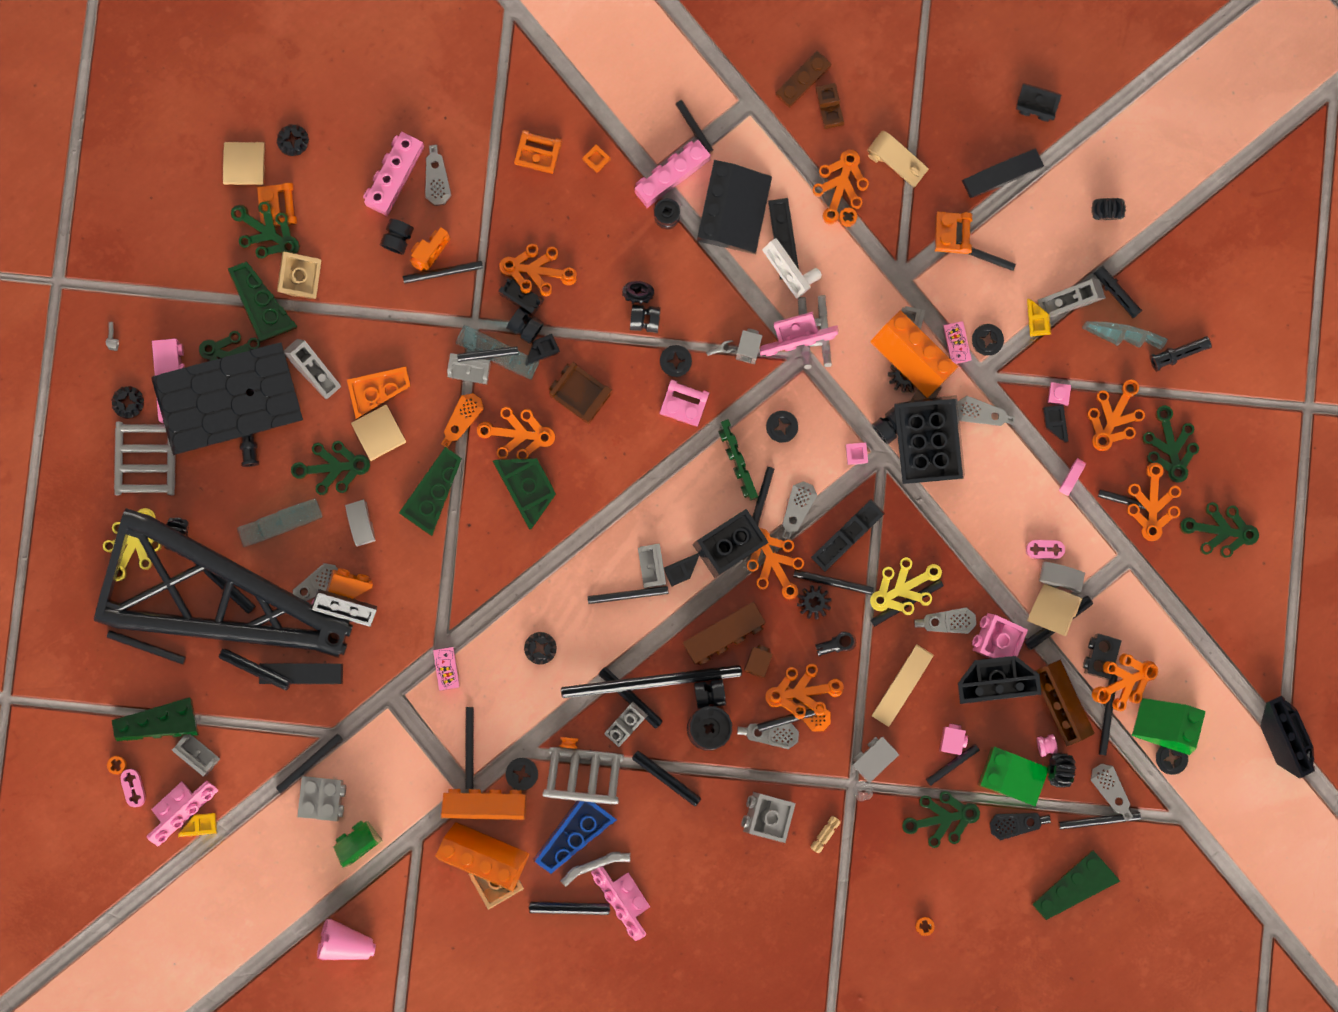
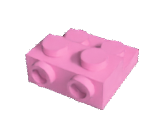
M987 613V616H984L980 621V627L982 628L979 635H976L972 641L973 651L988 658L1017 657L1028 630L995 614Z

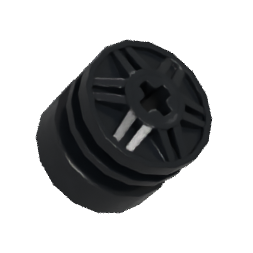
M707 706L696 711L690 717L687 724V735L690 742L702 750H714L723 746L732 734V722L729 715L723 709L715 706ZM709 724H711V729L713 730V733L709 732L708 734H706V729L704 728V725L708 726Z

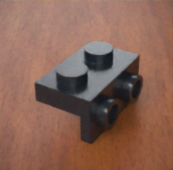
M1023 83L1016 109L1022 115L1030 116V114L1038 116V119L1049 122V120H1055V114L1062 94Z

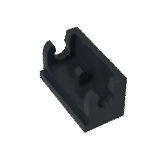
M508 277L506 284L499 289V294L517 307H521L529 312L533 317L544 299L532 291L529 293L521 292L517 282Z

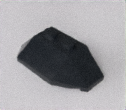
M1016 656L974 660L957 683L960 704L1042 694L1039 674Z
M1283 696L1266 702L1260 727L1276 764L1299 779L1315 771V766L1313 765L1314 747L1297 709L1286 701Z

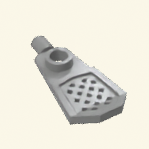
M430 145V155L426 157L425 198L434 206L445 205L451 196L444 161L443 157L438 154L437 145ZM432 163H439L438 168H432Z
M969 396L958 401L959 419L962 422L1001 426L1004 423L1014 425L1016 417L1007 415L1003 409ZM992 413L998 414L997 420L992 419Z
M804 481L793 485L782 524L785 528L782 538L789 540L792 532L798 531L817 497L813 485ZM795 517L797 519V522L795 524H791L789 522V518Z
M324 563L294 588L293 594L308 601L316 596L318 589L326 591L330 578L329 575L332 573L330 571H338L337 567ZM303 588L308 590L305 596H302L300 593Z
M966 607L928 614L924 619L914 620L915 628L924 627L927 631L969 634L976 626V615ZM932 619L939 621L938 626L932 625Z
M792 723L764 730L759 737L754 735L755 729H758L757 724H750L748 727L738 726L737 735H746L751 741L790 749L798 743L799 731Z
M1100 764L1093 768L1090 781L1116 813H1122L1126 821L1133 818L1129 811V800L1114 767ZM1116 798L1122 799V804L1120 806L1116 805Z

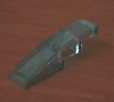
M1086 321L1082 326V329L1117 346L1122 340H1125L1137 347H1141L1145 341L1162 349L1168 340L1147 330L1111 322Z
M466 325L463 326L455 342L471 352L510 347ZM518 351L517 355L485 358L529 380L532 379L539 364L538 361L526 366L525 362L528 355Z
M315 498L237 528V532L243 547H247L311 523L323 516Z

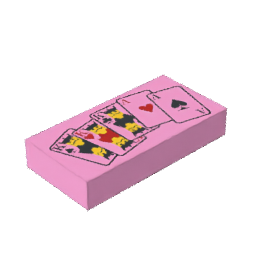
M963 321L943 325L950 359L955 364L971 361Z
M454 647L433 650L439 691L459 688Z

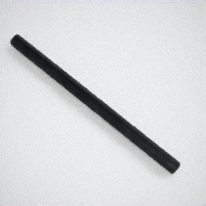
M740 665L565 686L561 688L562 698L740 677L742 669Z

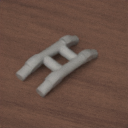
M825 295L818 296L819 318H815L816 325L820 326V330L828 328ZM806 297L798 298L799 315L807 313ZM817 340L815 344L809 346L802 344V358L805 369L812 367L810 347L822 346L824 366H832L829 340Z
M611 852L599 859L581 866H575L561 882L566 887L577 876L612 862H630V853Z

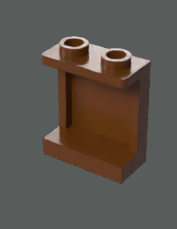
M573 362L571 365L567 364L561 372L563 375L559 381L555 380L549 388L551 391L549 395L589 425L613 391Z

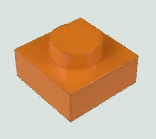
M595 145L582 160L593 171L598 173L611 158L598 145Z

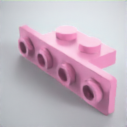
M813 312L774 322L778 341L760 346V355L772 356L777 354V351L784 349L785 351H791L802 344L809 346L815 344L817 340H831L838 335V325L818 330Z
M206 781L192 793L186 784L180 782L151 809L161 823L147 835L148 840L156 846L165 842L174 831L180 828L188 818L218 792V789Z
M603 866L593 870L591 874L595 883L604 892L606 900L615 909L617 917L624 923L628 934L635 941L646 936L636 917L650 908L629 873L613 882Z

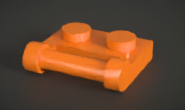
M523 130L514 164L553 174L562 139L556 138L554 140ZM530 141L553 147V151L550 152L527 146L526 143Z
M293 183L257 187L259 204L268 201L272 205L271 213L275 226H281L275 220L276 215L281 213L279 192H284L286 213L289 216L288 224L297 223L293 207ZM263 204V210L267 211L268 206L266 204ZM260 212V222L266 225L264 216ZM281 215L279 216V220L284 222L285 218H281Z
M936 213L935 251L961 254L972 252V245L970 244L971 213ZM957 222L962 223V244H956Z

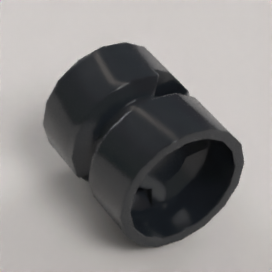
M662 199L655 205L654 219L660 228L672 229L679 223L680 207L673 199Z
M391 218L386 227L388 233L383 235L380 246L394 253L404 255L408 245L406 240L411 238L414 228L407 223Z
M633 304L630 330L642 331V329H646L647 332L658 333L661 307L649 306L648 309H645L644 305ZM645 315H650V323H644Z
M520 307L512 316L506 329L515 335L520 334L521 339L531 344L541 331L544 322L535 316L531 318L530 313Z
M895 407L885 414V418H879L872 424L875 432L887 445L897 438Z
M723 679L711 681L710 684L706 682L694 683L698 709L710 706V704H713L715 707L726 705Z

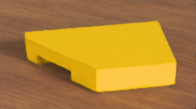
M1027 299L1030 336L1051 334L1050 314L1033 300Z
M216 813L194 815L178 833V837L216 834Z

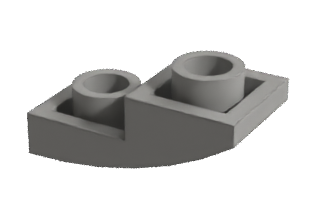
M363 499L345 505L355 545L358 547L376 541L373 523L369 518L367 502Z
M1043 562L1039 581L1055 588L1061 586L1078 593L1082 591L1085 572L1060 564Z
M632 702L604 734L620 747L648 715Z

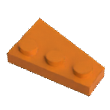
M407 367L348 379L347 383L355 418H359L410 387Z

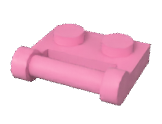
M671 379L660 414L698 427L709 392H701L686 387ZM674 391L700 399L699 405L673 397Z

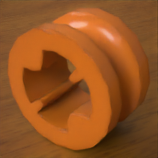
M845 208L840 212L839 221L843 226L851 227L856 223L857 213L853 208ZM844 213H846L847 215L852 214L853 216H852L851 219H852L853 221H851V222H850L849 220L844 221L843 218L845 217V215H843V214H844Z
M560 737L562 744L559 747L577 749L576 742H578V739Z
M113 756L107 762V769L112 774H122L127 768L126 760L120 756ZM114 760H116V762H119V760L121 761V769L119 771L118 769L114 770L112 768L114 766Z
M924 917L917 921L916 931L920 935L927 936L934 931V922L930 918ZM924 920L927 921V924L931 925V928L927 929L928 932L924 933L923 929L919 928V925L923 924L922 921Z

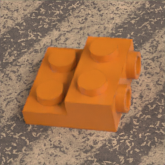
M442 227L432 233L429 238L430 243L422 239L420 243L417 242L413 246L410 262H412L411 265L416 269L429 271L450 241L448 231Z

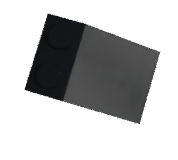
M745 509L698 539L692 545L713 577L716 578L769 542L748 510Z

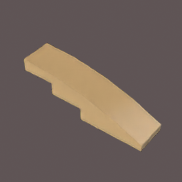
M916 644L873 712L872 717L888 727L891 725L934 655Z

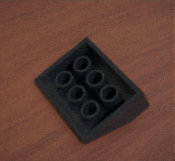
M714 160L697 242L756 254L772 176L736 164Z
M957 395L895 403L903 484L963 479L965 469Z

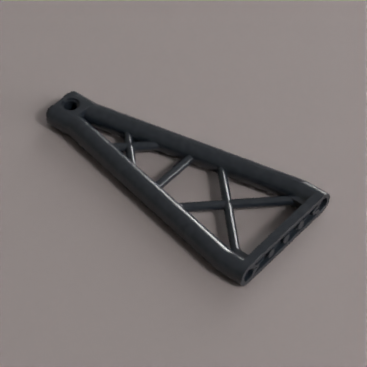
M127 508L124 510L94 615L95 622L118 629L315 650L339 658L340 654H345L347 643H344L346 636L350 637L353 628L350 621L312 610V604L152 516ZM129 535L139 539L163 582L122 603L112 601L111 596ZM148 538L197 565L170 578ZM204 570H208L225 579L226 583L216 618L193 617L175 585ZM233 585L254 595L265 614L248 623L224 620ZM168 589L183 616L127 609ZM270 605L276 607V609L272 610ZM287 613L316 630L282 627L277 617ZM268 621L271 623V625H262ZM330 633H337L339 639H333Z

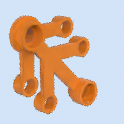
M854 150L844 151L839 161L831 165H822L819 168V175L822 178H827L830 176V173L843 168L840 176L823 184L817 183L812 189V193L820 197L824 192L836 187L830 207L823 212L822 218L826 224L832 225L837 222L839 218L837 208L844 189L850 199V206L853 209L857 210L862 206V199L856 195L848 176L851 171L857 181L856 186L860 191H865L868 188L869 181L863 177L858 167L860 156ZM851 156L854 161L848 162L846 158ZM824 168H826L829 171V173L826 175L822 174L821 170ZM864 181L866 187H860L859 182ZM820 187L822 192L816 193L815 188ZM858 200L860 205L854 206L853 201ZM833 212L835 217L829 218L827 213Z
M529 244L525 252L515 258L505 257L499 264L501 273L508 277L512 276L523 293L531 292L532 283L529 280H524L519 272L527 273L540 289V293L543 296H549L552 293V286L544 282L539 275L561 278L562 283L565 285H573L577 280V273L573 268L567 267L559 270L541 267L549 261L558 258V250L555 247H549L546 250V254L529 265L522 264L524 261L538 255V246ZM530 249L536 250L534 253L529 252ZM549 252H555L556 254L551 256ZM507 264L513 265L511 268L506 267ZM572 273V276H566L565 274ZM527 284L530 287L525 289L522 286ZM547 287L549 291L545 292L542 289Z
M1127 380L1122 385L1123 394L1113 412L1109 403V393L1105 390L1097 393L1096 399L1101 403L1107 424L1103 430L1099 420L1100 411L1097 408H1091L1087 412V417L1092 421L1096 433L1092 439L1095 449L1106 451L1115 441L1122 439L1130 440L1135 437L1136 431L1133 427H1127L1122 432L1111 434L1116 426L1133 421L1140 422L1145 418V413L1141 409L1121 416L1130 397L1139 391V384L1135 380ZM1128 385L1133 387L1132 392L1127 391L1126 387ZM1101 393L1105 394L1106 400H1101L1099 395ZM1091 411H1095L1097 413L1096 418L1091 417ZM1136 412L1141 413V419L1135 417ZM1127 430L1132 431L1133 435L1131 437L1126 435ZM1100 438L1105 439V445L1099 443Z
M508 406L503 407L500 414L515 429L493 427L487 421L481 422L477 427V434L481 438H488L491 435L514 438L505 446L498 448L496 454L500 459L507 458L509 452L525 439L534 441L525 449L521 448L518 450L517 459H528L529 454L539 446L548 447L555 440L554 431L549 427H542L530 409H524L520 416L523 421H528L535 431H527L513 414L512 408ZM508 409L510 415L505 416L503 410ZM529 412L531 415L530 418H525L523 416V413ZM482 427L488 428L487 434L481 432ZM547 434L549 439L544 441L541 435ZM499 450H506V455L501 456ZM521 451L526 453L527 456L525 458L519 456Z
M1151 463L1146 468V473L1150 477L1149 500L1141 492L1138 484H1131L1128 487V493L1134 496L1149 512L1148 520L1140 513V508L1136 504L1128 505L1127 513L1133 516L1142 526V535L1146 540L1156 541L1162 535V527L1172 518H1177L1180 515V509L1177 506L1169 507L1167 513L1158 521L1157 513L1173 498L1179 497L1181 489L1178 486H1171L1168 492L1158 501L1159 477L1163 475V467L1159 463ZM1153 467H1157L1159 469L1158 474L1155 475L1152 473ZM1132 486L1137 487V493L1133 494L1131 492ZM1173 488H1176L1178 490V494L1176 496L1172 495L1171 490ZM1130 507H1136L1137 511L1135 514L1130 513ZM1172 508H1175L1177 510V514L1175 516H1172L1170 514V510ZM1151 527L1155 528L1156 533L1154 535H1150L1149 529Z
M760 528L769 543L752 553L746 567L750 572H755L758 569L759 563L757 561L762 549L766 558L760 578L756 582L757 587L762 590L768 587V577L772 567L783 586V597L792 600L797 596L798 588L795 584L789 582L779 563L792 566L795 570H800L804 566V561L799 557L791 558L773 553L769 545L782 548L785 552H791L794 549L793 541H783L770 537L766 529ZM785 543H791L792 548L790 550L785 549ZM800 560L802 563L801 567H796L794 561ZM750 562L756 563L755 569L749 568ZM760 580L766 581L765 587L759 586ZM787 588H793L794 593L788 595L786 592Z
M1126 653L1121 654L1119 657L1120 664L1127 667L1131 666L1138 671L1131 674L1119 668L1116 663L1107 661L1103 665L1104 672L1115 674L1122 679L1106 687L1098 686L1092 691L1094 701L1105 704L1110 700L1112 693L1123 688L1120 697L1116 698L1112 704L1113 708L1117 711H1124L1126 709L1128 699L1130 702L1140 703L1147 682L1154 680L1159 672L1154 662L1145 661L1141 663L1133 659L1132 655ZM1139 680L1136 691L1132 690L1135 682Z
M809 664L793 690L785 691L791 681L796 680L798 676L797 669L790 667L786 670L785 677L779 686L772 687L766 692L765 699L770 706H782L793 713L797 719L805 717L806 709L802 705H794L787 699L795 698L812 709L816 715L821 716L826 711V705L823 702H815L808 696L828 693L832 697H838L842 694L844 685L840 680L832 679L828 684L806 687L810 680L818 673L817 666ZM813 668L815 673H809L808 669ZM794 672L795 676L791 677L788 673ZM833 684H838V685H839V688H838V689H834V688L832 687V685H833ZM773 694H778V695H779V698H778V699H774V698L772 697V695H773ZM816 707H823V711H818ZM801 709L803 714H797L796 710Z

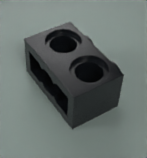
M1095 634L1094 637H1091L1088 648L1091 649L1089 657H1085L1083 662L1084 673L1105 680H1111L1112 674L1105 673L1103 669L1097 672L1093 664L1096 660L1100 661L1103 665L1107 661L1116 663L1122 640L1102 634ZM1101 641H1105L1108 644L1106 652H1102L1099 649Z

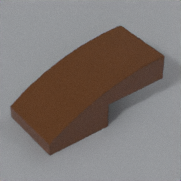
M832 83L816 87L824 129L844 125L836 84Z

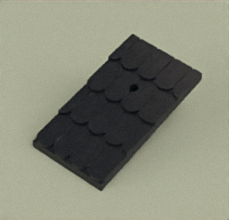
M281 342L151 377L173 455L303 420Z

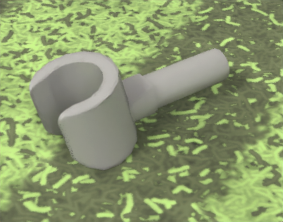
M109 322V335L106 339V346L109 350L117 351L119 340L113 339L114 323Z
M733 340L724 341L718 348L706 351L707 356L719 352L730 353L735 351L736 348L728 349L727 346Z

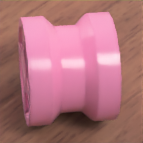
M1053 734L1048 735L1046 738L1037 737V746L1041 757L1049 753L1058 754Z

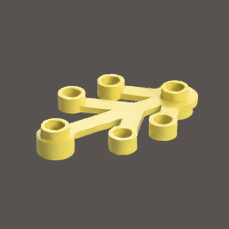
M148 508L138 511L156 519L154 512ZM115 522L112 525V531L116 534L117 531L115 530V527L119 525L120 522ZM128 535L127 547L123 553L119 568L122 571V575L117 577L116 581L125 579L127 574L125 568L135 548L140 559L139 566L144 570H149L152 567L153 563L136 537ZM148 538L149 541H150V543H151V545H152V543L155 542V541H153L152 539ZM107 540L103 543V549L106 552L112 553L113 548L107 550L106 545L112 543L114 546L115 540ZM158 543V547L154 549L155 552L161 549V544ZM144 560L149 561L148 567H143L142 563Z
M905 557L900 561L901 569L895 589L887 592L889 582L894 577V570L891 567L884 568L880 589L873 593L870 598L872 608L877 611L891 608L902 611L905 615H911L914 612V605L911 602L902 604L892 600L898 596L918 601L924 606L929 605L932 602L931 594L927 592L921 594L910 590L928 580L932 582L938 581L942 575L941 568L936 564H931L926 568L925 573L905 583L908 571L912 567V560ZM908 561L910 566L904 567L902 563ZM936 569L938 573L931 575L930 570ZM890 570L892 575L890 577L885 576V571ZM928 596L930 598L929 602H923L922 597ZM882 597L884 603H877V598ZM909 605L912 607V610L906 612L904 607Z

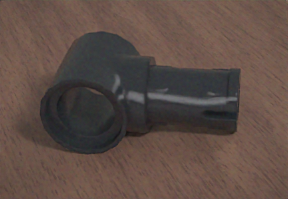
M841 632L838 636L832 637V640L815 644V647L820 657L835 651L837 653L851 651L856 647L857 642L855 636L851 633ZM845 636L851 638V644L847 647H843L841 643Z

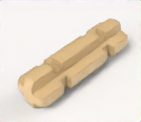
M831 816L828 820V825H825L817 836V841H814L811 845V849L816 853L822 851L823 845L828 842L835 832L834 829L841 823L838 818Z

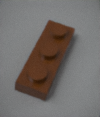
M816 51L776 92V95L790 108L831 67V63Z

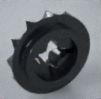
M289 124L286 127H282L281 131L277 134V145L281 152L288 156L300 155L308 147V134L299 125ZM291 133L295 138H299L295 140L294 148L290 142H287L290 139Z
M632 281L623 286L622 296L625 297L626 301H632V304L639 303L641 305L642 302L649 303V300L653 299L654 289L648 283Z
M983 324L972 335V345L976 352L983 356H992L1003 347V333L995 325ZM990 332V339L993 340V343H989L985 348V341L980 338H986Z
M672 345L662 352L660 365L668 376L679 377L685 375L690 370L692 357L685 347ZM674 353H676L679 360H682V363L678 364L677 369H675L674 363L667 362L674 359Z
M131 386L121 387L114 392L111 399L112 409L122 418L137 416L144 406L143 395L138 389ZM129 394V399L135 402V404H129L125 408V404L120 402V400H126Z
M777 411L767 420V434L776 442H789L798 432L797 419L788 411ZM778 419H780V421L783 424L790 423V425H788V427L785 428L786 435H784V432L782 433L781 430L774 431V429H776V427L779 426Z
M544 632L530 635L524 645L526 657L532 663L539 665L550 662L557 650L553 637ZM535 641L541 645L548 643L544 648L545 656L541 652L533 654L537 648Z
M1160 746L1156 752L1155 762L1164 773L1176 775L1186 768L1188 755ZM1170 752H1172L1173 756H1180V758L1174 760V764H1171L1170 761H1164V759L1169 757Z
M517 758L507 766L506 780L512 788L527 790L536 783L538 769L531 760ZM525 765V773L531 777H523L519 783V775L513 771H521Z

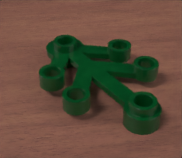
M261 202L258 207L264 216L266 225L250 216L246 206L237 205L232 208L231 216L235 221H244L261 232V234L241 236L239 238L241 247L246 248L253 243L273 240L278 245L271 247L260 246L256 249L255 253L258 258L262 259L270 254L279 252L298 253L300 245L298 240L291 236L287 213L281 212L275 217L276 222L281 225L283 235L281 236L276 233L270 202ZM263 204H266L268 206L267 211L263 210ZM236 210L241 211V217L236 216ZM280 215H283L285 217L284 222H281L279 220ZM243 238L248 239L247 245L243 243ZM287 243H290L292 245L291 250H288L286 248ZM260 249L265 250L264 256L259 253Z
M232 331L228 337L217 342L213 340L203 341L199 346V353L204 359L212 361L260 348V342L257 338H250L247 344L229 352L221 350L232 343L239 344L242 337L240 333ZM233 335L239 336L236 341L231 339ZM256 341L258 344L256 347H251V342ZM211 346L212 351L206 352V347Z
M1163 405L1156 410V418L1162 423L1166 443L1156 438L1152 432H1146L1142 436V441L1147 445L1152 444L1170 456L1171 463L1162 459L1158 452L1152 451L1147 455V461L1150 464H1161L1163 469L1168 471L1170 480L1180 483L1187 479V465L1192 457L1199 452V446L1196 443L1188 444L1186 446V454L1181 461L1179 460L1178 453L1189 435L1193 434L1194 426L1190 423L1184 424L1181 428V434L1175 442L1170 419L1173 417V410L1171 407ZM1161 411H1165L1167 413L1166 418L1161 417ZM1185 426H1189L1191 428L1190 433L1185 432ZM1146 435H1150L1152 437L1151 442H1148L1145 439ZM1191 445L1196 448L1194 453L1189 450ZM1151 454L1156 455V461L1150 459ZM1176 469L1181 471L1179 477L1174 474Z
M335 441L332 444L333 451L338 454L341 453L350 461L341 463L327 452L321 443H315L312 446V452L317 456H321L329 464L306 466L301 462H297L292 465L291 474L297 479H303L307 474L330 472L322 483L317 484L315 488L319 495H326L328 487L342 471L350 470L345 478L336 484V490L339 493H346L348 485L357 475H363L369 471L370 461L364 455L355 456L345 448L341 441ZM341 444L342 449L339 451L335 450V445ZM321 446V452L316 453L315 447ZM360 461L364 463L361 469L357 468V463ZM298 468H303L304 470L301 475H298L296 472ZM342 483L345 484L346 488L343 491H340L338 488L339 485ZM322 485L325 486V491L320 493L318 488Z
M1214 502L1207 504L1205 511L1213 517L1219 526L1196 523L1190 517L1183 519L1179 525L1180 530L1184 534H1191L1194 531L1218 534L1209 542L1200 545V552L1204 555L1210 554L1214 547L1229 536L1237 537V539L1229 546L1221 547L1220 555L1223 558L1232 556L1233 551L1243 544L1253 545L1259 539L1257 528L1245 524L1239 516V510L1236 506L1227 507L1225 514L1228 518H1232L1239 529L1229 526L1218 511V505ZM1210 505L1215 507V512L1209 511ZM1230 508L1235 510L1234 516L1229 514ZM1187 522L1192 523L1193 526L1191 529H1188L1186 527ZM1247 531L1252 533L1251 539L1246 537ZM1204 545L1209 546V552L1203 550ZM1224 548L1229 549V555L1223 553Z
M943 791L939 795V800L945 804L949 803L958 810V812L950 813L933 802L929 796L924 795L920 797L919 804L924 808H929L939 816L920 820L906 818L902 822V829L907 834H914L918 831V828L940 824L935 834L928 839V845L932 848H937L952 821L960 820L955 831L948 834V841L952 844H957L968 823H975L979 819L980 810L978 806L973 803L964 805L953 798L949 792ZM943 794L949 795L948 801L942 800ZM923 798L929 799L928 805L922 804ZM971 809L973 811L972 817H967V810ZM912 822L914 825L913 829L908 830L906 824ZM952 834L958 836L955 842L950 839ZM932 838L938 840L937 845H931L930 841Z

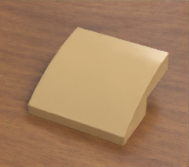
M224 142L223 184L264 185L265 143Z
M387 404L351 423L370 461L406 443Z
M1044 584L1027 621L1066 636L1073 617H1076L1082 598Z

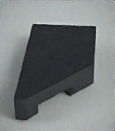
M552 334L532 342L525 362L526 366L560 352Z
M1064 405L1043 407L1045 428L1064 443L1069 442Z
M698 553L664 568L671 587L691 578L699 558Z

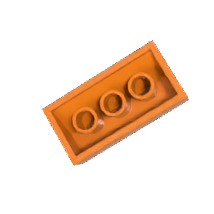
M901 310L870 341L926 398H929L958 368Z
M448 789V793H443L441 818L526 819V794H522V790H510V794H501V790H489V794L481 793V789H469V793H461V789Z
M455 822L443 838L435 857L442 862L513 892L530 854Z

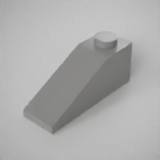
M1091 279L1038 300V303L1042 309L1050 314V317L1095 303L1106 297L1100 280Z
M296 339L283 351L294 367L325 399H328L342 387L305 340Z

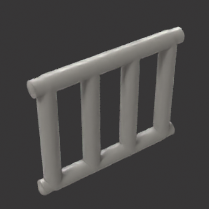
M116 422L114 495L119 496L122 493H167V495H175L176 455L172 454L169 440L168 444H123V433L166 432L164 424H123V422ZM123 453H167V464L123 465ZM123 473H167V485H122Z
M549 747L551 760L547 789H544L543 797L604 804L619 803L616 794L620 762L624 759L623 754ZM559 756L571 757L567 791L555 790ZM580 758L592 759L588 793L575 792ZM600 760L612 761L608 795L596 794Z

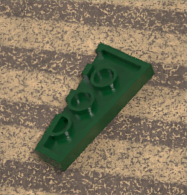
M247 261L228 268V272L260 343L297 328V325L290 319L287 312L276 301L273 294L262 283V280Z
M729 419L721 422V430L718 433L721 441H726L728 449L725 450L729 460H733L736 467L733 468L737 479L741 478L743 486L740 487L744 498L748 497L749 501L757 499L758 495L750 474L745 468L744 458L737 449V440L729 429L731 424Z
M445 447L399 511V514L432 536L462 458Z
M190 697L112 720L116 741L141 740L144 737H153L155 739L168 735L173 737H182V734L199 735L193 702Z
M1091 850L1033 902L1032 905L1045 920H1048L1120 882V880L1094 850Z

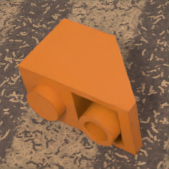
M338 568V571L332 570L326 591L353 599L370 590L373 583L367 575L358 574L356 576L350 574L348 570Z

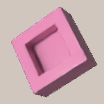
M1051 382L1047 403L1068 406L1071 385Z
M866 442L846 444L847 465L868 463Z

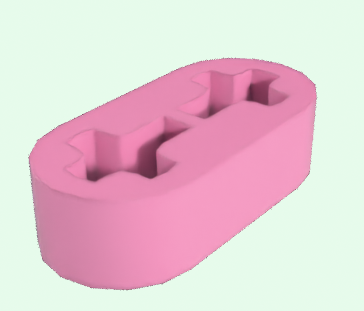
M1078 458L1075 460L1059 489L1061 493L1067 496L1070 494L1086 465L1084 461Z
M1033 540L1027 544L1025 550L1026 554L1033 559H1059L1065 553V546L1056 540ZM1037 544V548H1044V551H1039L1034 555L1030 548ZM1055 544L1057 548L1061 549V552H1058L1057 556H1055L1054 552L1047 551V548H1053Z
M127 769L120 777L126 802L131 807H140L146 800L141 776L138 771ZM128 773L136 777L133 780L134 787L131 786L130 781H126V778L129 776ZM133 789H135L136 795L141 796L138 804L135 801H131V797L134 796Z

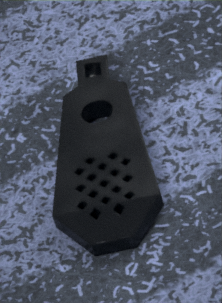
M1037 813L995 814L989 825L991 834L999 840H1004L1038 830L1042 824L1051 823L1050 815L1039 816ZM1029 818H1032L1034 821L1032 826L1027 825Z

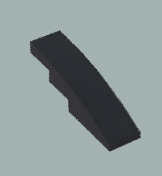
M1035 148L963 179L962 182L971 199L1000 188L1006 183L1022 178L1026 174L1043 168L1044 164Z
M871 499L811 558L824 572L827 571L885 513Z
M259 664L291 680V684H343V664ZM259 678V684H271Z

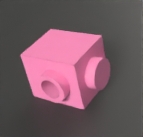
M949 724V727H943L939 751L961 755L962 748L967 746L968 736L965 735L966 731L961 730V726Z

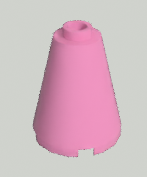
M332 919L325 920L321 932V942L318 944V959L356 960L369 959L370 956L374 955L376 944H373L372 938Z

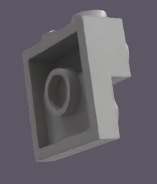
M302 776L297 817L339 821V817H343L344 805H341V798L345 797L346 785L343 784V780Z
M753 792V795H750L747 799V807L749 808L747 816L745 815L742 818L741 826L744 828L743 832L785 843L796 803Z

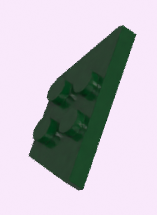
M538 459L494 460L493 463L529 530L532 529L556 495Z

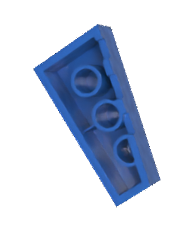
M576 801L533 858L534 862L552 874L617 819L595 802Z

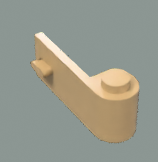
M881 131L867 149L868 157L876 163L878 161L885 162L912 187H915L929 170L927 166L885 131Z

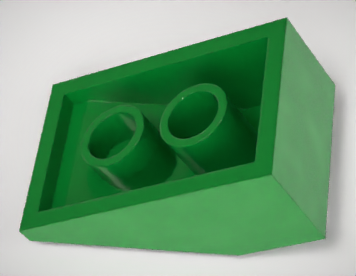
M1142 698L1132 736L1191 755L1197 748L1206 711L1185 704Z
M991 747L978 785L1036 807L1047 776L1048 767L1000 748Z
M361 820L352 827L353 832L348 836L344 833L335 840L337 844L333 847L343 868L352 865L383 841L369 821L363 823Z

